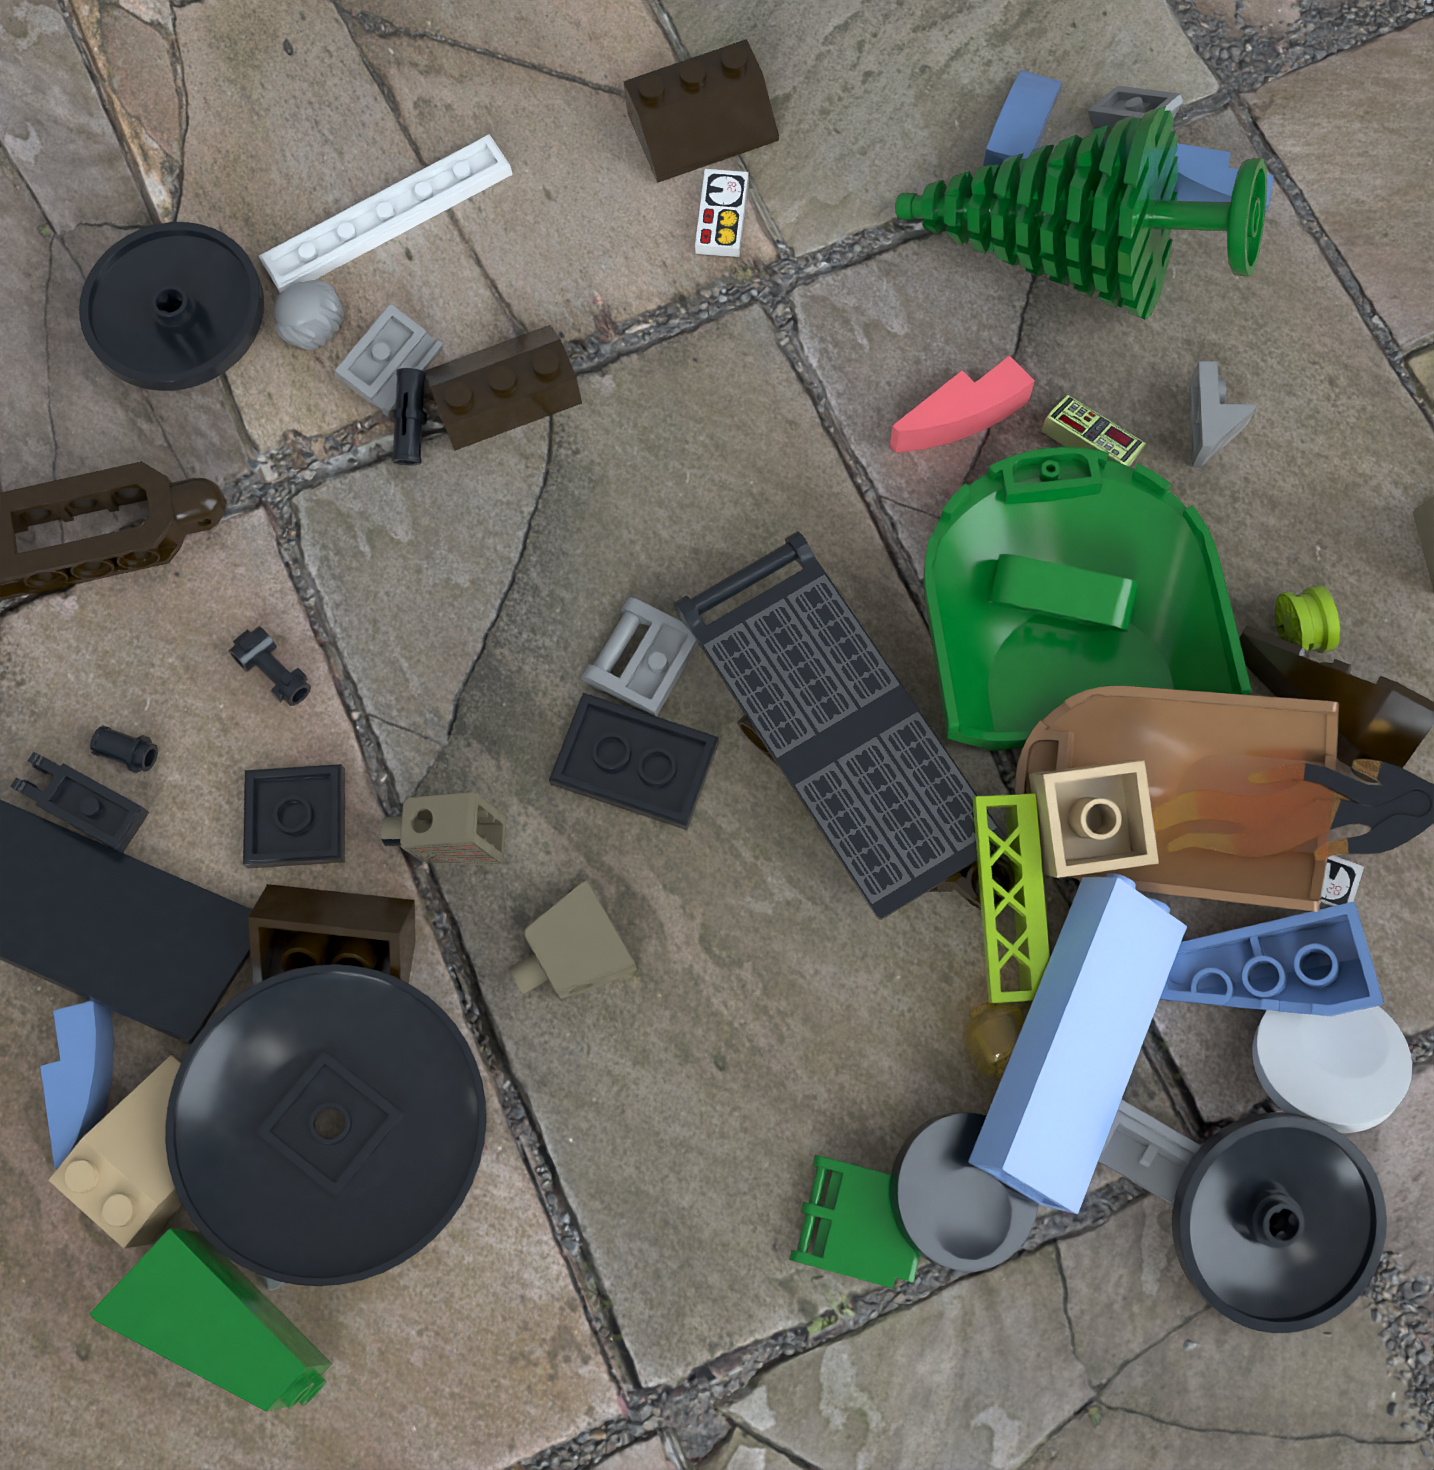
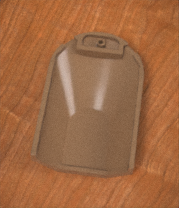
M1105 686L1083 691L1064 700L1063 704L1054 709L1043 721H1039L1032 730L1018 761L1015 777V794H1031L1029 774L1125 760H1145L1159 863L1070 877L1081 881L1083 877H1106L1108 873H1116L1131 879L1136 884L1135 890L1142 892L1319 912L1328 859L1334 792L1320 784L1303 780L1306 763L1327 767L1336 771L1338 702L1133 686Z

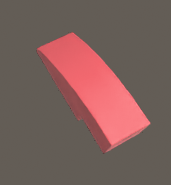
M1010 356L976 382L962 370L892 425L890 447L896 453L923 450L952 443L979 433L1006 419L1029 403L1035 380Z

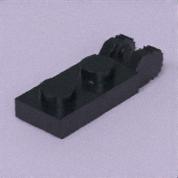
M33 752L28 762L32 764L33 768L43 774L53 776V779L44 792L31 782L16 778L10 787L37 802L35 805L120 853H124L149 814V811L63 763L60 766Z

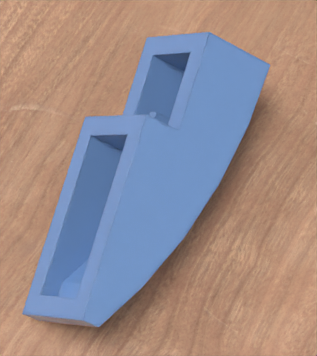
M1023 70L1019 72L988 142L983 166L990 164L991 166L997 164L1001 166L1006 158L1024 153L1022 159H1026L1033 149L1039 148L1060 92L1062 81Z
M1177 143L1178 149L1175 156H1178V179L1173 192H1177V201L1231 202L1232 191L1239 170L1229 168L1231 152ZM1267 174L1266 212L1270 204L1274 175Z
M93 1001L53 1010L60 1061L40 1066L55 1169H58L79 1141L104 1118L113 1073L114 1035L111 1009Z

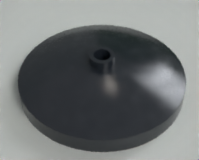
M190 222L161 223L145 227L125 236L98 259L87 276L82 289L79 305L80 324L85 340L103 366L119 379L131 385L149 390L175 391L188 389L209 382L222 375L234 366L248 351L262 323L264 292L253 263L242 247L232 238L214 228Z
M1270 1112L1245 1117L1229 1124L1210 1137L1195 1153L1184 1170L1177 1187L1172 1209V1234L1175 1251L1180 1266L1193 1288L1206 1302L1233 1322L1250 1329L1268 1333H1292L1311 1329L1326 1323L1347 1309L1361 1295L1372 1279L1380 1262L1386 1238L1387 1216L1383 1191L1378 1177L1365 1155L1353 1142L1335 1129L1314 1119L1292 1113Z

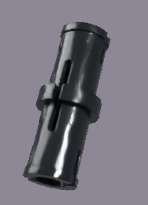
M400 368L396 370L395 409L390 411V421L394 423L393 456H391V461L399 465L416 466L422 462V425L427 424V413L423 411L426 373L423 370L414 368Z

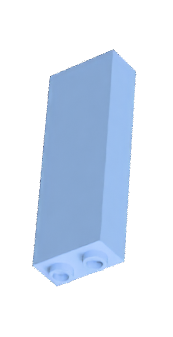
M1108 873L1106 877L1082 878L968 1161L1040 1205L1078 1214L1187 928L1186 925L1169 914L1170 908L1166 904L1145 897L1135 890L1136 884L1131 879L1116 873Z

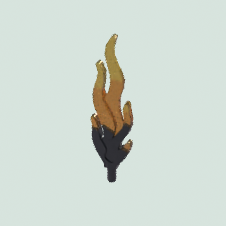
M1368 759L1354 761L1352 768L1376 780L1379 785L1365 784L1327 767L1307 763L1289 764L1266 771L1251 773L1247 775V781L1252 784H1269L1290 780L1297 783V786L1278 793L1253 796L1233 795L1212 790H1193L1179 795L1152 810L1154 831L1198 819L1230 821L1246 827L1234 834L1187 833L1168 843L1167 849L1170 852H1176L1188 847H1196L1237 856H1271L1291 850L1329 830L1360 824L1369 827L1370 831L1360 836L1334 840L1316 849L1314 857L1323 859L1343 854H1380L1407 843L1434 824V784L1399 766Z

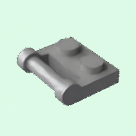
M628 597L620 610L623 616L594 665H587L581 679L590 687L606 692L647 714L657 717L699 643L682 621L636 598ZM639 624L649 626L648 631L621 677L618 678L610 674Z

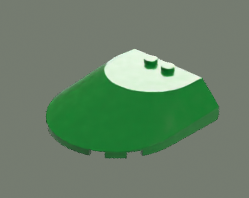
M1052 447L1023 452L989 466L987 474L978 478L970 485L965 483L951 497L943 508L941 518L932 536L929 538L923 578L925 605L947 739L989 751L1023 748L1039 721H1043L1054 709L1063 704L1064 700L1083 691L1098 687L1133 686L1240 695L1251 694V685L1215 542L1206 523L1195 507L1191 505L1187 508L1169 491L1172 485L1170 482L1137 463L1134 469L1119 462L1108 460L1109 452L1079 447ZM999 554L1018 555L1136 581L1138 588L1128 632L1097 628L989 603Z

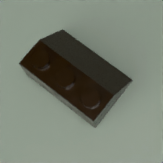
M747 39L623 81L627 114L657 183L779 141V134L764 76Z
M551 325L424 371L454 451L582 404L577 377L562 341Z
M267 884L248 916L253 985L293 969L332 964L359 966L377 970L409 984L416 942L415 900Z

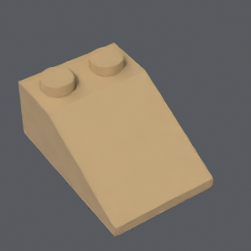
M170 1055L79 1141L48 1180L123 1249L151 1244L182 1205L172 1181L165 1144L168 1100L175 1076L182 1062L176 1055Z

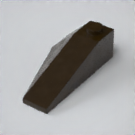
M1246 626L1239 636L1246 667L1276 697L1338 702L1337 759L1351 767L1353 774L1364 781L1378 783L1376 780L1382 762L1404 768L1434 725V702L1396 681L1380 676L1376 684L1353 676L1350 673L1351 665L1337 659H1334L1333 663L1316 662L1309 659L1308 652L1302 646Z

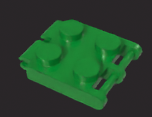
M815 1155L812 1166L817 1167L809 1202H803L801 1213L806 1215L797 1251L791 1250L789 1260L891 1289L894 1287L895 1278L914 1283L920 1255L904 1240L893 1217L890 1203L891 1175ZM828 1170L832 1171L824 1207L819 1206ZM818 1217L821 1220L811 1255L807 1251L815 1218Z

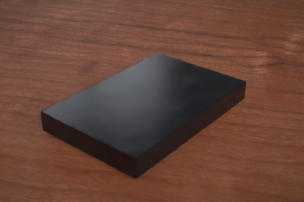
M583 693L549 782L553 786L688 830L718 748L719 737Z

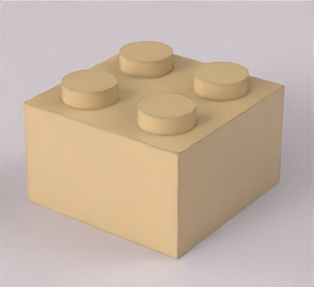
M1125 760L1029 774L1031 794L1036 793L1043 874L1060 878L1159 863L1145 760Z

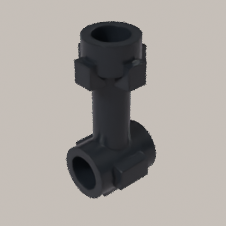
M258 626L251 632L247 629L233 641L234 646L228 650L232 658L246 672L257 666L275 684L271 692L280 703L284 700L288 705L294 706L307 697L311 686L306 682L308 680L306 674L299 668L290 673L271 654L277 648V645L263 628Z

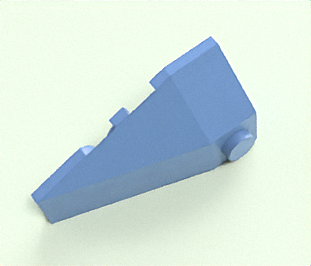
M1355 901L1320 909L1319 912L1311 911L1183 941L1180 943L1160 996L1161 1000L1330 1017L1384 1005L1372 956Z

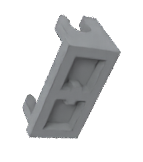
M1121 1099L1098 1162L1173 1205L1183 1172L1201 1145Z

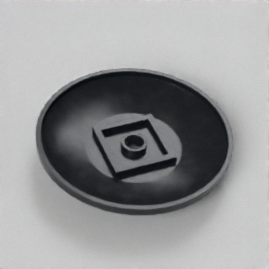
M332 964L293 969L261 981L237 995L210 1019L192 1042L175 1076L168 1100L165 1123L168 1166L179 1199L192 1222L212 1245L238 1265L275 1281L295 1285L331 1286L347 1284L379 1275L404 1263L434 1240L452 1220L463 1204L481 1162L487 1123L486 1100L478 1065L468 1042L446 1012L423 992L392 975L359 966ZM327 1109L340 1110L345 1117L344 1130L339 1136L332 1139L322 1138L316 1130V1120L319 1114Z

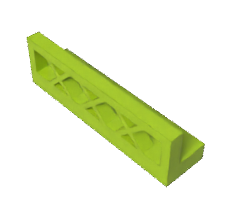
M1036 793L975 796L972 800L989 1003L1033 1001L1050 960ZM1005 807L1008 836L1004 841L988 828L987 808ZM989 840L997 847L991 856ZM1002 853L1010 858V868L1014 872L1015 884L1008 892L992 879L991 866ZM993 891L1002 898L995 907ZM1007 904L1014 909L1016 939L1012 944L996 931L995 918ZM997 942L1006 950L1000 958L998 957ZM1013 956L1018 960L1020 991L1001 992L1000 969Z

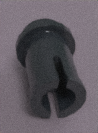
M104 725L95 731L90 743V749L93 750L92 754L123 763L129 771L138 773L141 770L149 771L155 764L158 756V747L152 743L150 737L141 735L135 738L112 730Z

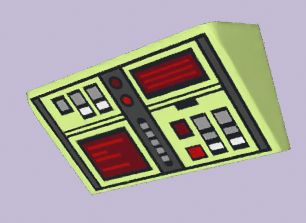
M1069 395L1048 414L1041 431L1065 447L1089 448L1109 452L1108 460L1119 462L1129 467L1146 444Z

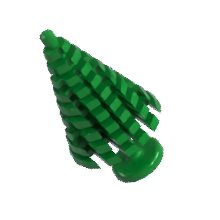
M1166 106L1145 112L1141 120L1139 117L1134 118V116L1119 120L1112 130L1106 125L1092 129L1090 136L1081 138L1078 135H1074L1061 140L1056 145L1053 153L1051 152L1054 145H1045L1033 149L1026 159H1022L1024 154L1022 153L1006 158L1001 166L999 164L991 166L990 164L980 167L975 172L974 177H972L970 171L954 175L949 181L948 187L944 180H939L927 184L922 195L917 193H900L896 198L895 213L900 220L924 218L922 223L924 229L936 235H940L947 224L945 232L953 241L961 245L967 244L970 240L974 250L984 254L987 251L993 253L995 251L998 259L1012 266L1018 265L1020 262L1021 266L1026 268L1025 271L1033 275L1041 276L1047 274L1050 275V281L1066 286L1073 282L1075 283L1073 289L1092 298L1095 290H1099L1098 298L1104 304L1113 308L1117 306L1122 308L1124 306L1129 314L1145 320L1152 315L1161 295L1173 239H1169L1171 230L1226 231L1228 264L1232 273L1237 276H1250L1253 274L1264 230L1267 203V167L1264 158H1252L1243 161L1236 175L1231 202L1177 201V192H1173L1178 179V156H1175L1178 149L1176 131H1171L1174 124L1171 110L1165 111Z

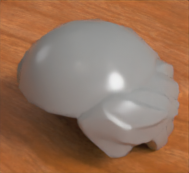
M319 280L289 285L278 295L274 306L275 328L278 335L286 343L306 350L318 349L319 346H324L327 340L333 339L334 332L340 330V324L343 322L342 318L344 317L342 304L334 288L326 282Z

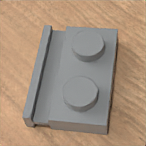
M390 303L335 369L334 377L367 402L373 403L388 417L390 411L395 409L396 370L400 368H414L425 371L442 351L443 343L439 340H434L427 334L425 329Z

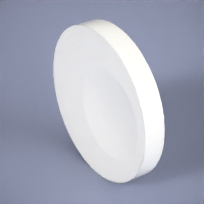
M1379 1006L1331 1017L1267 1010L1254 1035L1252 1046L1253 1064L1262 1087L1273 1102L1285 1113L1298 1114L1314 1119L1335 1129L1339 1133L1364 1131L1380 1124L1395 1111L1409 1089L1412 1077V1059L1407 1041L1398 1025Z

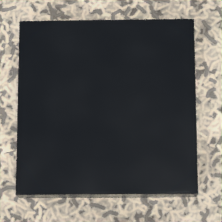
M342 764L245 770L243 865L246 868L345 862V768Z

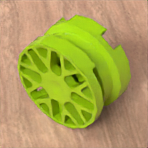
M1323 585L1307 587L1302 594L1294 595L1292 592H1284L1278 595L1275 603V622L1279 638L1300 645L1307 652L1313 650L1317 653L1335 651L1340 641L1339 616L1332 596Z

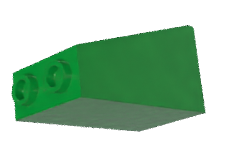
M169 1228L89 1313L96 1322L266 1412L286 1407L291 1409L298 1402L302 1406L306 1405L326 1384L327 1381L322 1375L332 1365L315 1345L228 1257L222 1254L198 1231Z

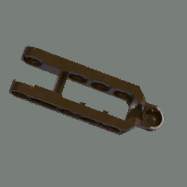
M142 461L0 492V601L168 564L180 550L186 535L210 530L219 523L226 510L225 496L219 486L209 479L190 478L171 482L166 475ZM148 501L150 516L142 526L17 553L15 534L29 531L28 526L60 519L64 522L74 521L73 516L108 509L109 512L119 511V506Z

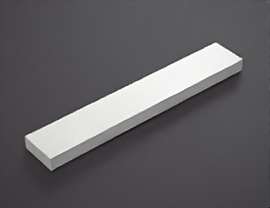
M490 134L258 257L279 293H281L289 285L315 280L513 175L511 166Z

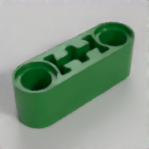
M999 554L989 603L1097 628L1128 632L1138 583L1118 576L1012 554Z

